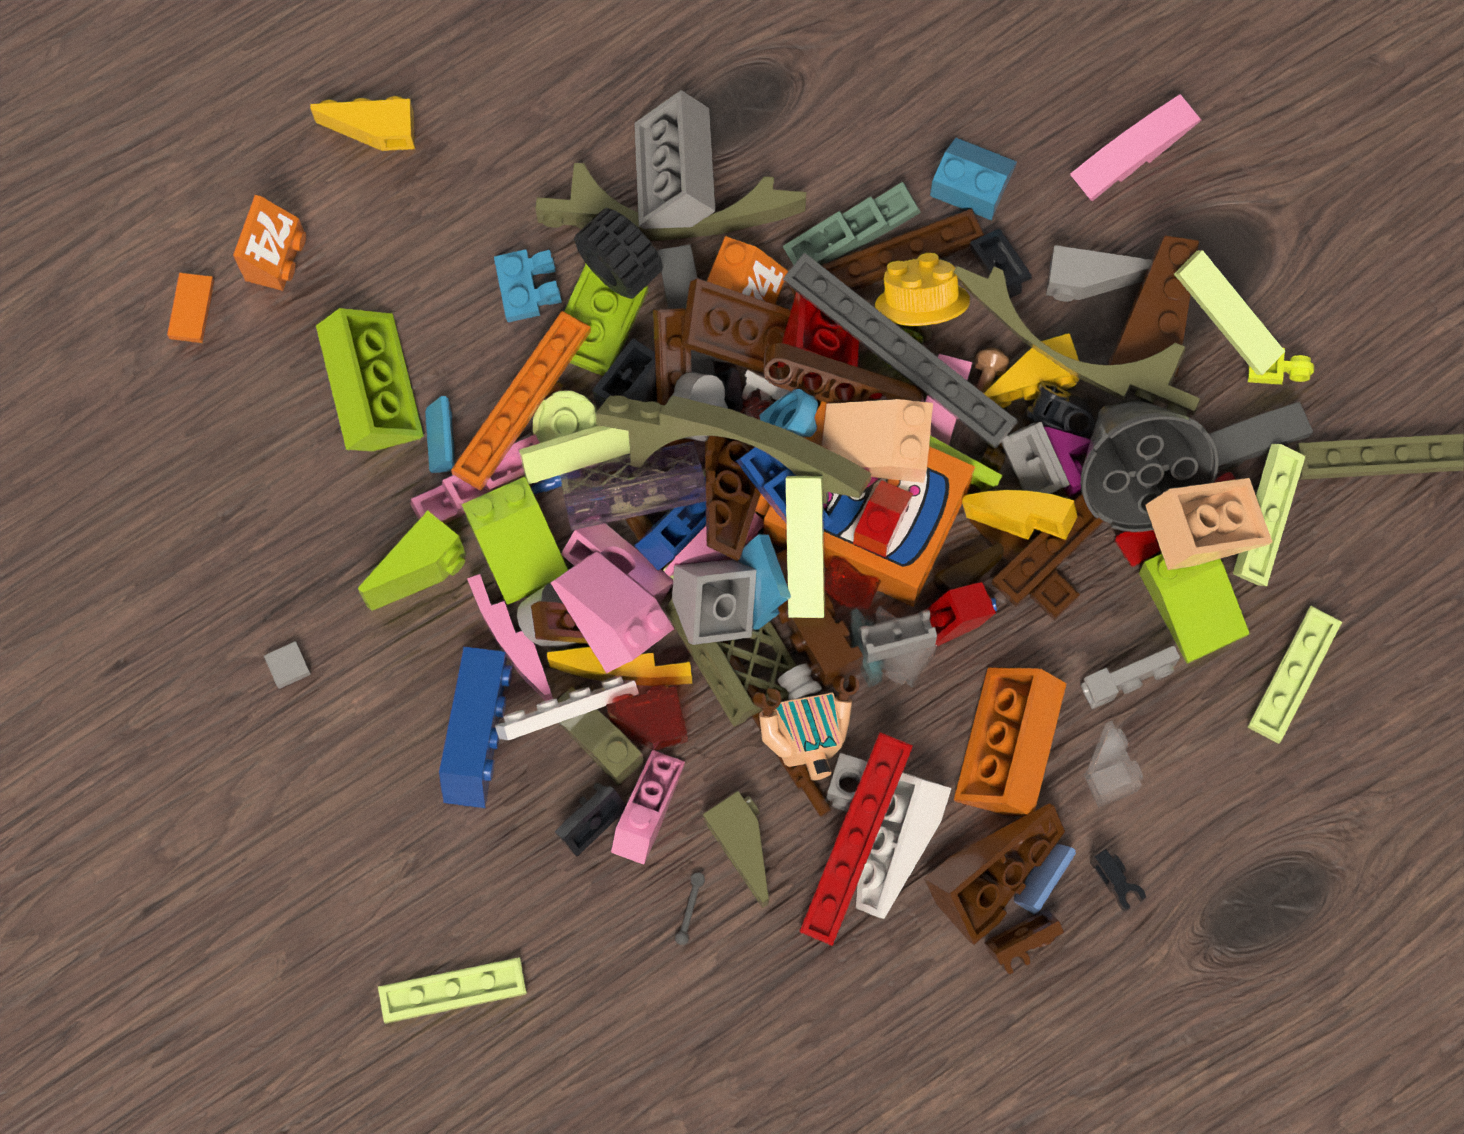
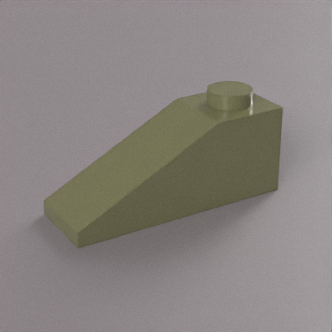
M571 687L557 700L558 703L570 699L569 693L575 691V689ZM597 709L558 723L617 786L644 763L642 753Z
M737 791L704 813L703 821L760 906L764 908L769 904L759 822L756 817L760 812L749 796L743 798L739 791Z

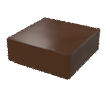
M1054 571L1030 595L1054 621L1080 596L1057 571Z

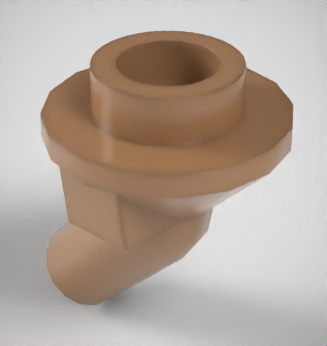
M987 348L979 351L976 355L975 368L982 370L976 388L983 394L991 387L995 375L1001 377L1009 365V359L1001 350L996 348Z

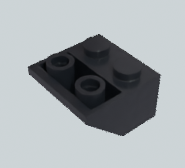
M633 338L592 390L595 405L600 408L609 396H624L631 400L657 402L655 352Z

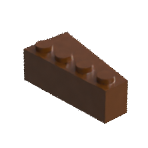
M1171 236L1161 238L1108 365L1137 362L1162 352L1174 343L1183 346L1191 294L1174 273L1198 251L1199 240ZM1179 367L1175 373L1174 378L1178 377Z

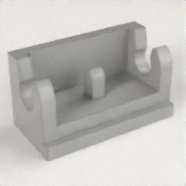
M1042 422L1032 423L1007 435L1001 442L1023 491L1051 494L1070 485Z
M929 610L858 628L867 663L933 647L937 639L935 627L932 628L930 623Z

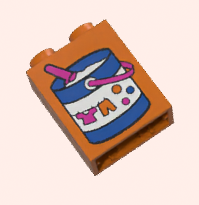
M821 401L814 416L817 425L815 433L811 437H805V439L822 446L826 404H830ZM929 446L924 483L871 477V481L860 498L828 492L829 500L827 503H823V509L833 523L824 529V567L914 607L962 506V500L970 489L975 466ZM881 480L913 493L911 502L886 557L853 544L855 529L870 497ZM760 494L755 512L765 516L763 535H769L771 543L787 549V524Z

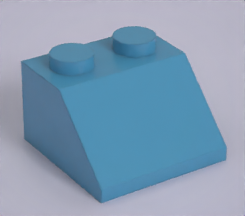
M955 138L945 151L935 173L930 196L963 210L972 208L974 214L992 221L1017 161Z

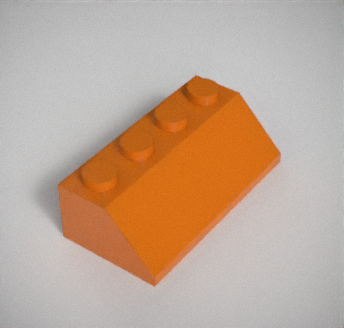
M987 669L954 801L1007 816L1024 817L1035 811L1067 683L1042 669Z

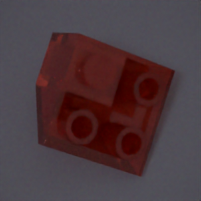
M657 685L649 688L647 694L633 697V694L620 695L612 699L613 703L606 705L611 723L623 734L656 751L688 742L676 686L668 688L667 685Z

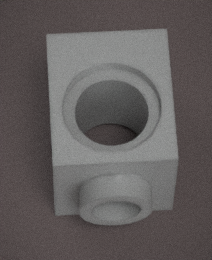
M842 753L839 754L827 793V800L833 802L832 806L834 808L848 812L855 792L848 793L840 788L839 782L844 778L850 777L859 784L868 761Z

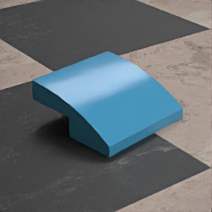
M760 534L743 548L741 558L738 560L756 569L753 630L760 629L780 614L778 607L791 598L769 535Z

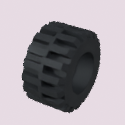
M610 208L603 209L574 237L579 254L593 273L611 290L626 298L633 299L663 270L658 252L644 233L624 215Z

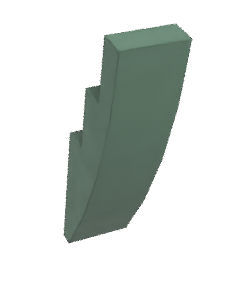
M901 182L876 199L869 197L843 214L838 211L785 244L783 248L793 265L804 253L818 264L823 265L886 234L920 214L921 211L906 185Z

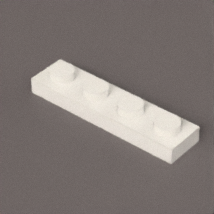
M616 676L602 681L603 688L590 691L589 687L575 690L569 693L570 699L558 703L557 699H551L536 705L538 710L525 715L524 710L507 714L504 716L505 722L495 725L498 737L503 740H511L638 695L636 683L634 680H623L622 676Z

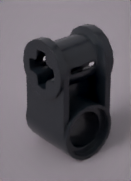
M1041 382L1039 385L1040 392L1033 405L1028 406L1026 409V415L1035 422H1042L1044 426L1080 437L1090 434L1095 423L1089 403L1084 398L1064 391L1052 383ZM1075 413L1085 414L1084 418L1080 421L1069 420Z

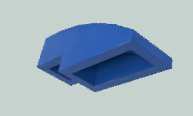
M753 447L737 459L736 462L762 496L787 524L786 477L796 475L776 458ZM823 509V524L825 529L830 524H832L833 521L830 519V517Z

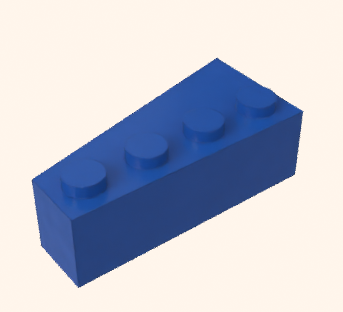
M470 647L463 648L439 770L444 803L486 808L489 782L492 781L494 774V750L498 749L500 742L495 725L499 724V717L504 718L506 697H503L504 686H510L512 677V666L507 665L506 652Z

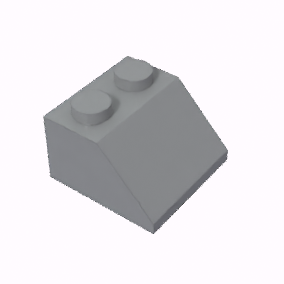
M734 559L674 565L672 601L690 644L696 645L752 637L756 569Z

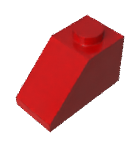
M881 480L870 497L855 529L853 544L886 557L911 502L913 493Z
M982 582L949 590L926 609L930 611V623L932 628L935 627L937 634L935 646L929 647V649L936 648L980 627L996 614L992 600Z

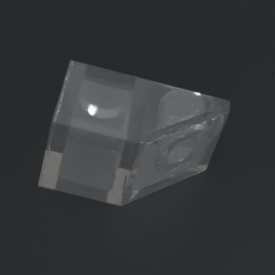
M1113 721L1106 723L1103 727L1084 774L1098 808L1134 794L1142 786L1140 782L1143 780L1142 771L1136 760H1130L1126 752V748H1128L1126 736L1121 728H1115Z

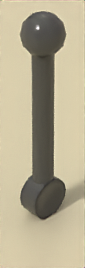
M694 873L691 876L692 890L681 930L675 935V941L679 945H685L689 941L687 932L699 888L705 883L704 875L701 873Z

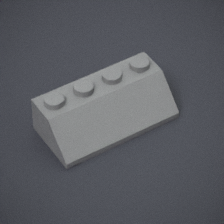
M680 90L635 122L639 226L643 229L693 227L715 212L709 108Z

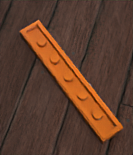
M561 311L451 469L454 476L480 491L484 488L537 411L541 402L546 398L590 334L591 327Z

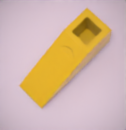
M393 96L386 100L371 101L366 98H358L353 100V102L324 100L319 104H310L314 120L317 124L381 151L415 149L414 112L410 99Z
M1069 333L1041 341L1052 350L1079 361ZM1031 348L984 394L1001 408H1005L1012 403L1011 401L1024 398L1027 401L1036 399L1040 392L1039 385L1043 381L1052 383L1063 390H1068L1074 387L1076 382H1079V378L1068 373Z

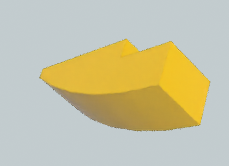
M1022 490L986 491L965 495L962 500L967 518L1029 540L1034 529L1066 540L1077 519L1074 500L1041 492Z

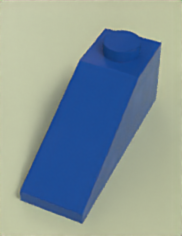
M706 475L634 545L657 570H660L673 560L706 526Z

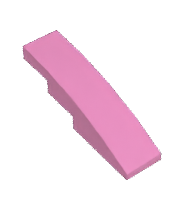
M1180 94L1123 132L1070 173V175L1089 199L1094 201L1118 180L1122 182L1146 161L1148 163L1152 162L1197 125L1201 119Z
M536 435L514 443L481 491L453 475L444 479L441 486L412 498L410 504L416 516L420 519L428 510L446 524L465 514L461 504L525 477L519 450L539 444Z
M481 575L467 578L482 617L500 649L506 652V657L517 672L545 701L553 699L535 645L524 635L523 631L515 633L505 601L491 606Z

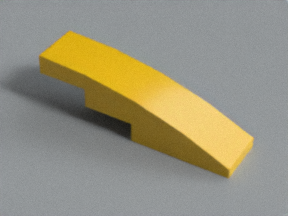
M591 647L547 652L550 668L583 678L604 681L616 676H622L623 680H634L636 685L644 686L692 684L690 662L655 666L653 653L641 654L634 660L606 673Z

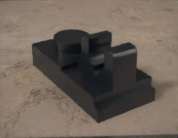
M1000 228L970 242L972 253L988 276H990L993 267L1003 270L1009 297L1012 298L1021 294L1022 283L1032 279V274Z
M595 783L593 788L597 793L589 801L582 796L579 799L582 807L578 808L555 831L576 857L625 810L626 804L611 786L607 788L600 783Z

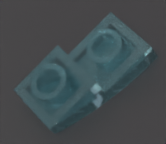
M857 608L851 613L853 648L858 646L864 656L861 673L867 685L871 688L882 681L883 673L881 670L884 669V665L881 660L870 663L866 662L858 628L874 625V622L868 614L862 616Z

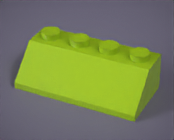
M339 308L317 324L316 329L346 450L376 451L424 437L393 314Z

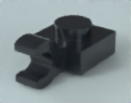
M1105 849L1091 860V865L1108 890L1114 893L1118 906L1126 912L1131 908L1125 899L1127 893H1134L1140 902L1146 898L1144 890L1139 885L1129 884L1125 881L1124 873L1126 868L1116 854L1111 856L1107 849Z

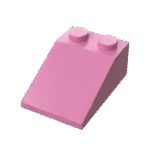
M598 551L592 553L551 582V585L606 673L634 660L674 630L657 600Z

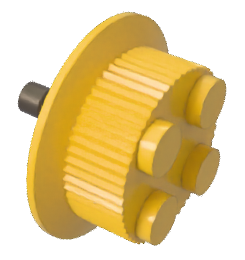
M925 253L917 259L904 262L895 261L887 265V271L884 274L885 292L877 298L875 308L895 324L918 326L919 340L928 341L932 339L931 325L951 320L964 313L970 305V296L964 288L958 286V278L954 273L956 267L950 264V262L939 260L938 255L935 253Z

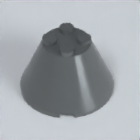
M1140 399L1124 400L1114 405L1104 406L1098 412V420L1093 430L1082 469L1081 492L1091 513L1096 518L1099 517L1103 521L1110 523L1114 529L1128 532L1154 530L1145 505L1169 489L1214 483L1219 464L1217 448L1210 434L1202 425L1189 417Z

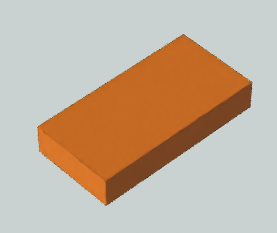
M179 273L167 333L169 339L203 343L214 286L212 276Z

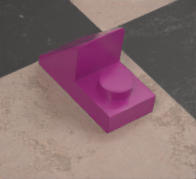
M1045 426L1044 429L1070 484L1063 488L1068 498L1081 493V474L1083 469L1077 460L1073 462L1072 459L1087 453L1091 440Z

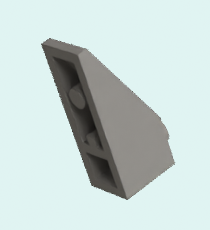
M1055 245L1051 257L1046 295L1053 296L1059 301L1068 302L1073 299L1081 300L1144 281L1152 260Z

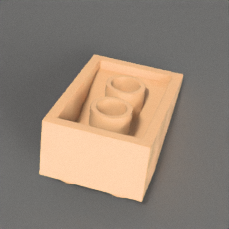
M895 399L826 404L822 447L867 470L873 478L924 483L927 471L933 403Z
M1250 478L1169 489L1145 505L1168 570L1196 566L1272 543Z

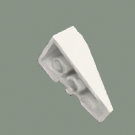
M902 772L857 884V909L879 918H885L940 825L951 788Z

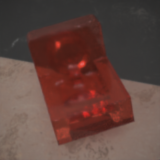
M833 555L824 574L825 591L842 606L863 610L869 609L881 583L878 577L862 574L845 557Z

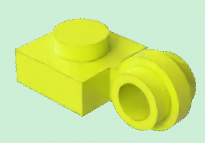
M1284 352L1263 375H1257L1248 365V382L1282 385L1284 372L1289 374V379L1292 381L1305 382L1310 380V375L1314 373V364L1311 363L1310 357L1303 355L1293 356L1290 358V361H1284Z

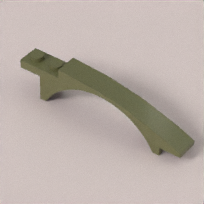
M574 163L570 200L537 197L536 215L538 223H543L547 227L559 228L563 225H573L583 229L603 209L610 208L633 222L649 241H664L719 235L791 217L805 212L806 192L774 190V177H763L757 186L744 198L722 211L711 214L693 227L643 229L639 226L638 212L625 207L610 197L595 182L584 163Z
M959 266L956 267L954 273L957 275L958 280L982 306L1020 340L1068 373L1123 401L1126 400L1130 389L1136 391L1134 396L1142 401L1153 404L1154 400H1158L1167 404V410L1186 416L1187 413L1195 416L1200 405V398L1170 386L1184 356V346L1174 343L1167 349L1149 358L1121 365H1097L1068 358L1043 344L1021 321L1011 303L1003 270L993 267L987 279Z
M609 396L596 412L597 425L629 431L631 466L641 468L649 456L672 441L691 436H719L747 443L768 453L789 468L796 476H823V503H827L829 500L828 492L860 498L871 481L870 472L848 459L789 430L731 409L677 396H672L665 406L657 402L631 400L624 396Z

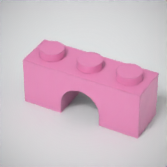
M597 516L575 529L561 553L564 558L575 566L592 553L598 551L653 596L659 605L673 585V579L661 569L657 570L637 549Z

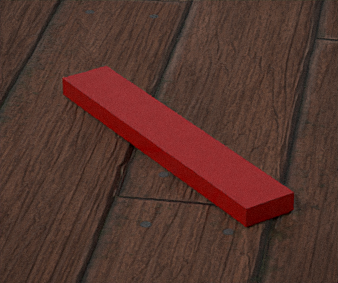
M879 733L799 931L800 933L833 946L913 745L884 733Z

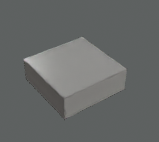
M296 641L264 655L279 689L311 675Z

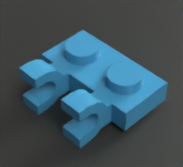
M527 249L494 256L507 322L540 316L539 306L562 302L556 281L544 283L537 289H535L533 275L556 272L550 250L539 252L532 258H529Z

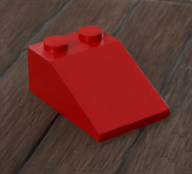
M796 292L782 343L858 367L859 341ZM778 362V368L787 365L784 362ZM809 372L804 376L808 378H815L819 376V374L816 372ZM840 383L837 386L839 388H848L850 383Z

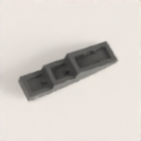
M691 245L657 250L663 265L661 275L667 308H686L690 281L697 279ZM691 350L692 372L714 376L713 361L700 359V352Z
M1297 402L1213 432L1210 436L1218 452V472L1240 466L1245 460L1268 454L1271 444L1285 445L1308 438L1313 433V430L1301 403Z

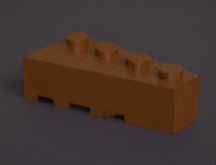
M786 549L776 554L788 586ZM825 594L824 618L789 617L788 600L778 607L780 614L777 615L779 622L782 625L788 624L793 633L789 636L794 650L798 655L801 653L805 655L809 663L808 665L812 670L810 675L814 681L820 683L823 691L833 687V680L838 675L843 676L844 681H846L850 675L855 676L861 673L864 656L858 646L850 648L852 647L849 637L850 633L844 622L835 623L833 618L836 617V614L827 594Z

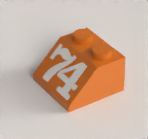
M255 195L233 254L244 280L283 291L286 281H291L294 276L296 267L294 259L297 251H302L305 245L306 232H304L299 218L262 196Z
M725 236L707 282L776 305L784 285L783 278L788 271L759 248Z

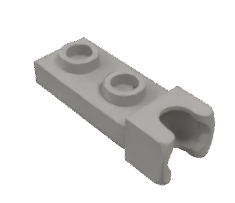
M1171 646L1112 673H1109L1108 669L1105 668L1085 677V682L1081 684L1082 691L1090 707L1095 709L1113 701L1120 690L1127 694L1140 688L1143 685L1142 681L1154 676L1155 680H1159L1175 671L1173 667L1176 666L1180 656L1175 646Z

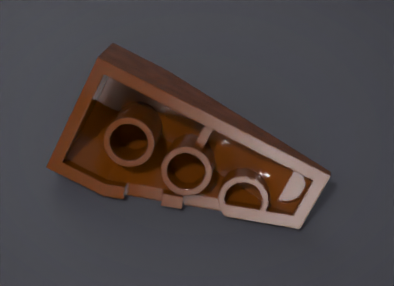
M707 436L705 440L706 546L738 561L741 558L761 493L736 460L754 446L726 437Z
M1049 803L953 854L924 878L937 906L973 945L1002 921L1007 914L1003 909L1015 893L1020 895L1025 889L1026 885L1023 881L1033 867L1042 865L1065 833L1054 805Z

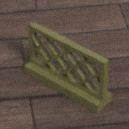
M671 598L665 608V612L733 727L746 722L750 716L762 711V708L757 707L747 693L749 684L766 690V702L768 701V688L776 689L780 693L781 702L788 699L789 693L787 689L774 684L777 671L786 673L796 667V664L770 621L758 629L757 632L752 630V637L750 638L754 639V644L751 652L734 647L735 639L729 640L728 644L719 641L692 645L688 642ZM760 642L773 647L776 652L774 661L756 655ZM731 654L749 661L746 674L732 668L729 663ZM754 663L772 669L769 682L751 676Z

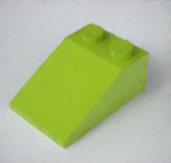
M525 477L461 504L473 534L507 605L537 592L568 571Z
M427 510L357 588L366 606L373 611L444 581L449 574L454 576L458 573L465 563L464 558L466 556L459 535Z
M1163 554L1144 562L1139 575L1187 664L1250 634L1221 559L1172 570L1167 569Z

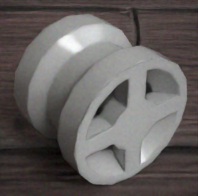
M808 663L796 666L778 678L780 686L786 688L789 693V701L812 697L822 689L818 681L812 679L810 675L812 670Z

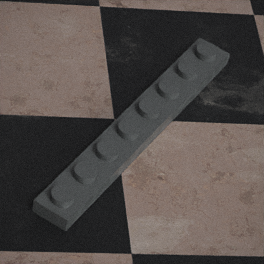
M806 253L799 258L783 278L787 285L993 448L996 449L1017 424V420Z

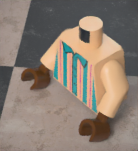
M838 675L834 678L833 687L839 692L838 697H834L833 693L781 702L780 693L776 689L768 688V701L766 702L765 694L757 692L753 697V701L757 707L762 708V712L759 713L762 741L775 754L782 757L785 765L792 767L806 764L811 780H820L831 775L827 760L832 758L845 742L852 707V700L849 696L854 695L859 689V680L855 676L850 675L849 685L846 689L843 688V676Z

